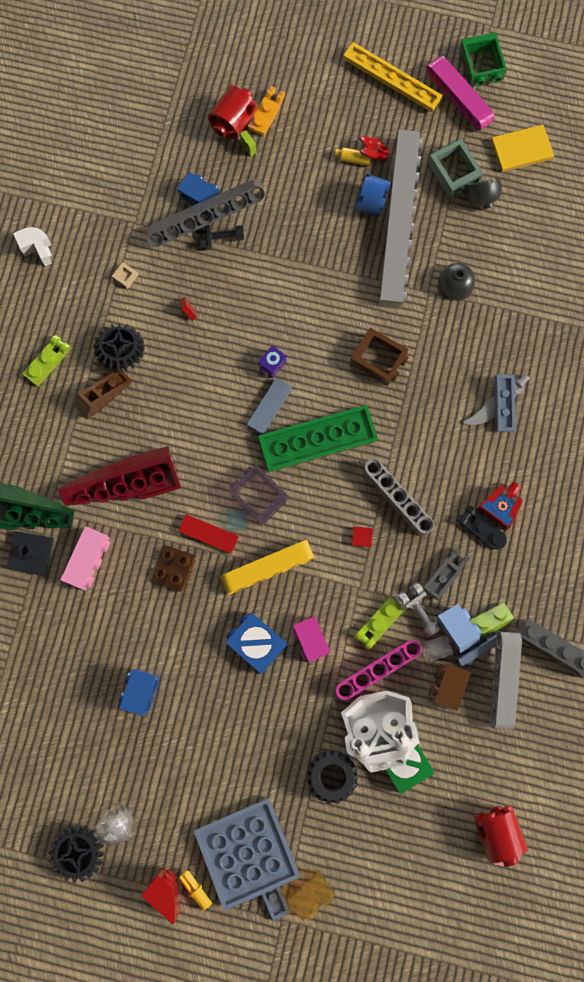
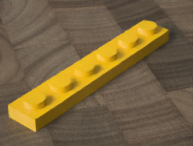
M352 42L343 55V60L430 112L434 111L442 99L443 95L354 42Z

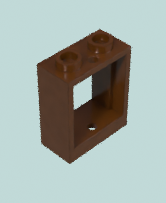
M369 328L352 355L350 364L388 386L391 381L395 382L400 373L397 371L399 367H404L408 361L407 353L409 349ZM373 339L400 354L389 374L362 359Z

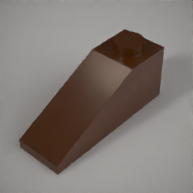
M116 370L78 393L74 407L87 420L107 406L132 383V380L122 370L119 373Z

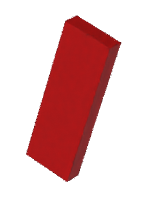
M188 514L185 515L178 531L229 554H232L239 539V536Z

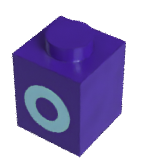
M272 345L258 361L259 371L266 377L269 375L271 378H274L287 363V356Z

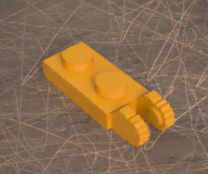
M271 86L266 97L263 98L248 125L249 130L265 136L280 109L285 92L280 91L274 102L271 99L275 93V87Z

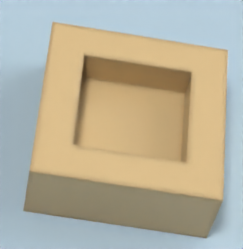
M122 263L112 275V278L128 289L137 278L138 272Z

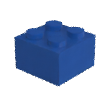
M132 669V672H128L125 680L127 684L125 692L122 691L118 701L121 704L119 709L141 716L148 715L161 676L140 669Z

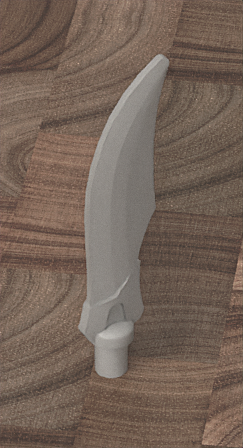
M527 374L515 380V396L524 391V384L530 379ZM495 396L491 397L474 416L463 421V424L478 425L495 417Z

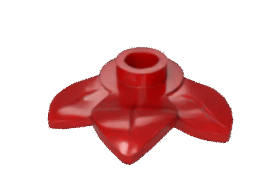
M360 136L358 138L365 145L360 151L361 154L382 162L390 157L391 152L389 148L379 138L374 136L372 138L369 136Z

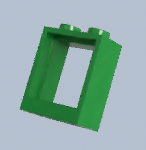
M496 32L461 40L459 52L468 84L471 87H478L491 82L498 83L504 79L507 68ZM490 50L495 70L474 74L469 54Z

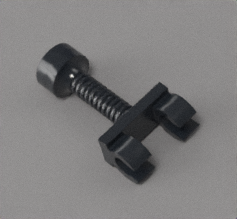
M210 224L196 230L197 234L207 233V240L197 241L198 251L212 250L213 239L235 237L237 241L245 240L243 225L235 226L234 230L226 232H211Z

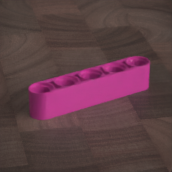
M439 56L426 66L428 76L476 130L481 131L495 120V115L491 108L444 56Z
M415 640L401 644L340 682L335 688L336 696L342 700L352 698L418 657L421 653V645ZM407 645H415L416 653L414 655H410L407 652ZM392 654H396L400 658V662L397 665L390 663V656ZM376 664L383 667V673L379 676L373 673V667ZM360 674L366 677V684L364 686H359L356 683V678ZM342 685H347L350 689L349 695L345 697L339 694V688Z

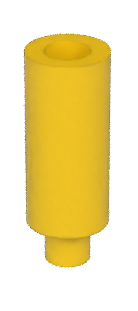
M343 147V150L336 149L335 157H340L341 161L365 166L370 164L371 158L361 154L360 150Z

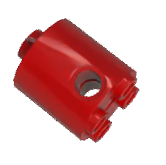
M230 84L208 114V121L213 131L219 137L235 140L259 107L253 100L250 90L247 88L242 90Z
M512 805L505 807L496 806L490 809L491 813L485 814L483 812L474 815L475 824L489 863L502 867H510L519 863V859L528 851Z

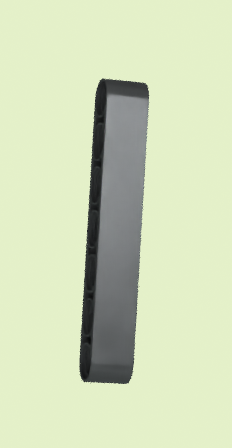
M258 179L249 180L151 224L146 230L148 244L152 247H159L262 201L265 196L262 183ZM255 188L260 189L257 193L251 192ZM237 196L243 197L241 200H234ZM219 204H225V207L218 208L217 206ZM204 211H208V212H209V213H208L207 215H205V216H204V215H201V213L204 212ZM186 219L192 220L190 223L184 222ZM170 226L175 227L174 230H168L167 228ZM152 234H158V235H159V236L156 237V238L151 237Z

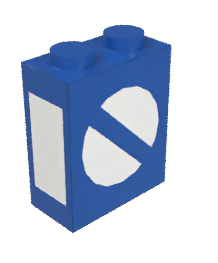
M246 613L239 621L241 623L237 630L233 628L228 633L226 643L262 674L288 644L255 614L251 613L248 615Z

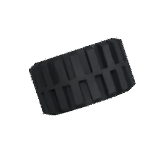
M322 751L310 762L307 769V782L312 794L318 800L325 801L327 804H339L340 801H346L349 796H352L354 789L357 787L358 774L356 766L349 756L341 751ZM330 764L338 765L344 772L342 784L333 789L325 787L320 780L322 769Z

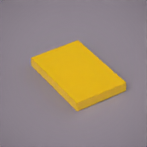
M544 125L492 137L491 139L501 172L554 158Z

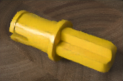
M189 871L183 872L179 880L189 892L188 896L194 899L201 911L206 910L212 904V901H210L202 890V885L196 882Z

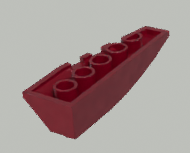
M166 446L97 469L58 488V492L64 505L70 506L90 504L92 501L105 503L120 499V501H128V498L147 499L181 489V484L170 448Z

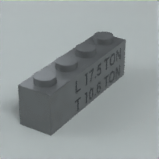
M531 619L523 620L516 632L520 633L522 642L584 678V651Z

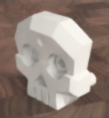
M382 691L358 697L341 712L348 735L345 737L347 754L350 758L364 765L370 773L387 768H395L396 766H405L411 751L420 743L415 723L412 722V703L409 697L390 691ZM393 723H398L397 726L392 727ZM364 729H368L367 733H362Z

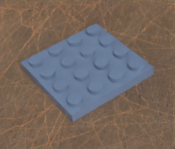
M270 798L194 830L224 911L300 878L299 871Z

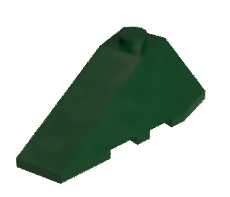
M0 483L1 529L17 530V528L22 527L35 529V527L46 526L49 529L69 528L72 526L75 510L21 487Z

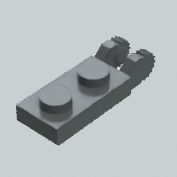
M458 548L441 564L423 587V590L437 601L462 572L461 569L470 559L466 555L458 566L455 565L452 561L459 555L460 550Z

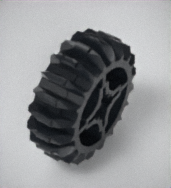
M119 322L118 327L111 324L110 329L104 327L105 332L99 331V337H95L93 348L98 363H102L104 368L109 367L111 372L116 368L119 373L122 368L127 372V367L130 366L134 369V363L139 364V358L144 356L145 347L141 334L136 332L134 327L129 328L128 324L122 327V324ZM123 338L130 340L132 343L123 340ZM106 353L113 354L116 356V358L111 357Z
M77 824L75 830L70 825L68 826V831L62 829L60 831L61 835L57 834L54 836L57 842L50 843V846L55 849L48 852L50 856H54V858L49 860V863L56 864L52 871L59 869L60 872L57 876L61 877L65 874L64 881L66 882L70 877H72V883H76L78 877L81 882H84L86 876L91 878L93 876L92 871L96 873L99 870L97 865L103 863V860L98 858L105 855V852L99 851V849L104 847V844L97 843L101 836L94 838L93 835L96 831L93 829L88 833L89 826L87 825L82 831L81 824ZM76 837L86 840L89 845L83 846ZM69 838V851L62 854V846L66 839ZM75 850L76 852H83L79 856L70 855ZM92 852L91 862L88 867L84 868V856ZM64 861L72 862L77 870L68 867Z

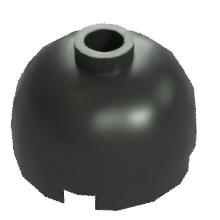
M496 177V182L489 179L470 186V191L468 188H465L464 192L468 202L474 207H483V210L493 207V203L500 198L502 193L500 178Z
M452 263L446 266L440 273L438 289L446 299L462 301L473 292L475 275L467 265Z

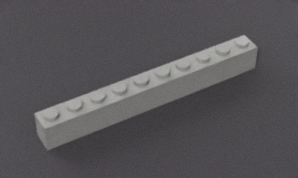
M398 130L379 299L380 307L401 309L402 302L406 303L407 292L404 291V285H408L409 274H406V268H409L411 259L407 255L408 251H411L412 240H409V236L413 234L414 229L411 217H415L416 206H413V200H416L418 191L414 187L415 184H418L419 172H416V168L420 167L421 156H418V151H421L423 139H420V132Z

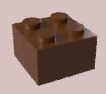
M449 663L442 664L441 667L438 666L434 676L437 680L435 685H431L428 692L429 701L450 710L458 711L471 672Z

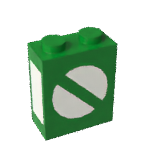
M418 744L411 751L405 766L385 769L400 794L435 774Z

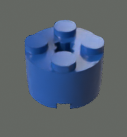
M366 173L363 179L364 184H362L358 193L355 210L379 217L386 201L384 197L389 190L391 182Z

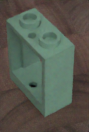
M462 139L456 142L452 141L441 150L436 149L430 154L428 165L449 199L464 192L465 188L469 189L470 186L481 182L484 174ZM458 152L471 173L452 182L439 161Z

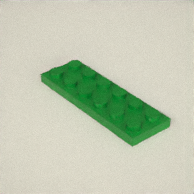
M367 405L258 436L269 473L378 442Z

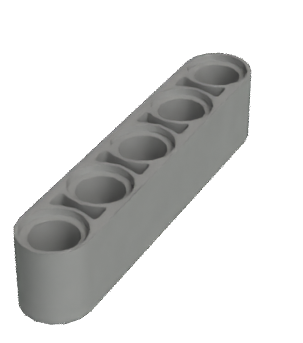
M376 459L368 460L364 467L366 478L418 535H428L434 528L433 520L380 461ZM368 466H376L378 472H369ZM383 479L388 480L390 487H383L380 481ZM401 494L403 501H395L393 495ZM413 508L416 511V515L409 516L406 509ZM420 522H426L429 529L427 531L421 530Z
M497 633L490 710V725L492 729H514L522 647L520 633Z

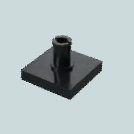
M15 531L6 569L46 576L54 538Z

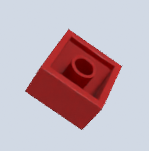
M162 868L141 896L173 925L180 913L179 886L176 880L177 876L170 869L165 870Z

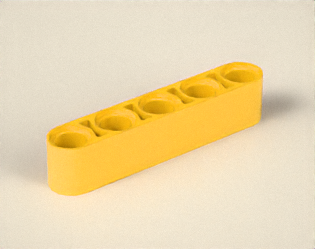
M305 540L220 576L226 594L230 595L309 562L315 557L308 541Z

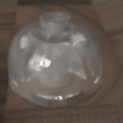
M121 802L114 804L116 808L112 812L108 809L95 827L98 832L93 833L94 837L105 845L113 846L123 841L126 842L133 834V831H131L134 822L133 815Z

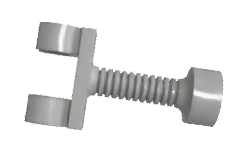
M415 583L409 587L410 593L414 596L412 600L409 601L408 596L403 592L395 597V601L401 606L402 611L410 606L417 611L416 613L425 625L423 631L429 637L441 628L437 622L429 620L430 618L418 602L427 594L423 592V588L419 583Z

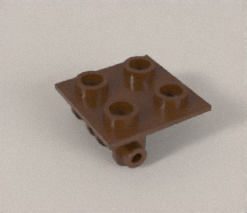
M165 545L151 581L182 593L183 589H186L187 578L190 579L189 573H192L191 569L194 563H196V555Z

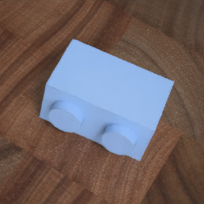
M457 604L440 614L438 622L461 654L480 643L481 631L476 624L472 625L466 609H461Z

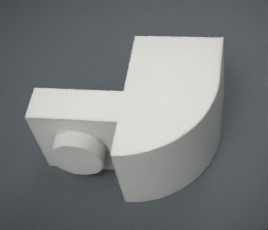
M28 227L13 233L24 256L38 251L45 266L52 264L49 258L52 254L48 247L51 246V243L42 230Z

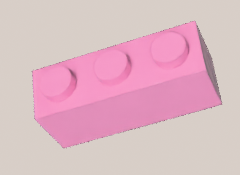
M85 526L61 580L85 591L87 587L90 588L94 581L93 574L95 569L98 570L101 566L102 559L100 558L103 552H106L110 546V537Z

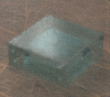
M228 510L227 530L246 531L247 511Z

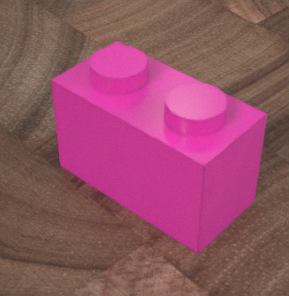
M315 616L293 625L295 630L291 632L295 641H300L302 648L299 651L303 660L307 659L308 662H311L331 653Z

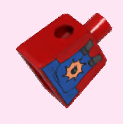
M511 482L508 488L500 485L476 510L504 530H508L512 526L523 503V500L517 496L521 486L515 482Z

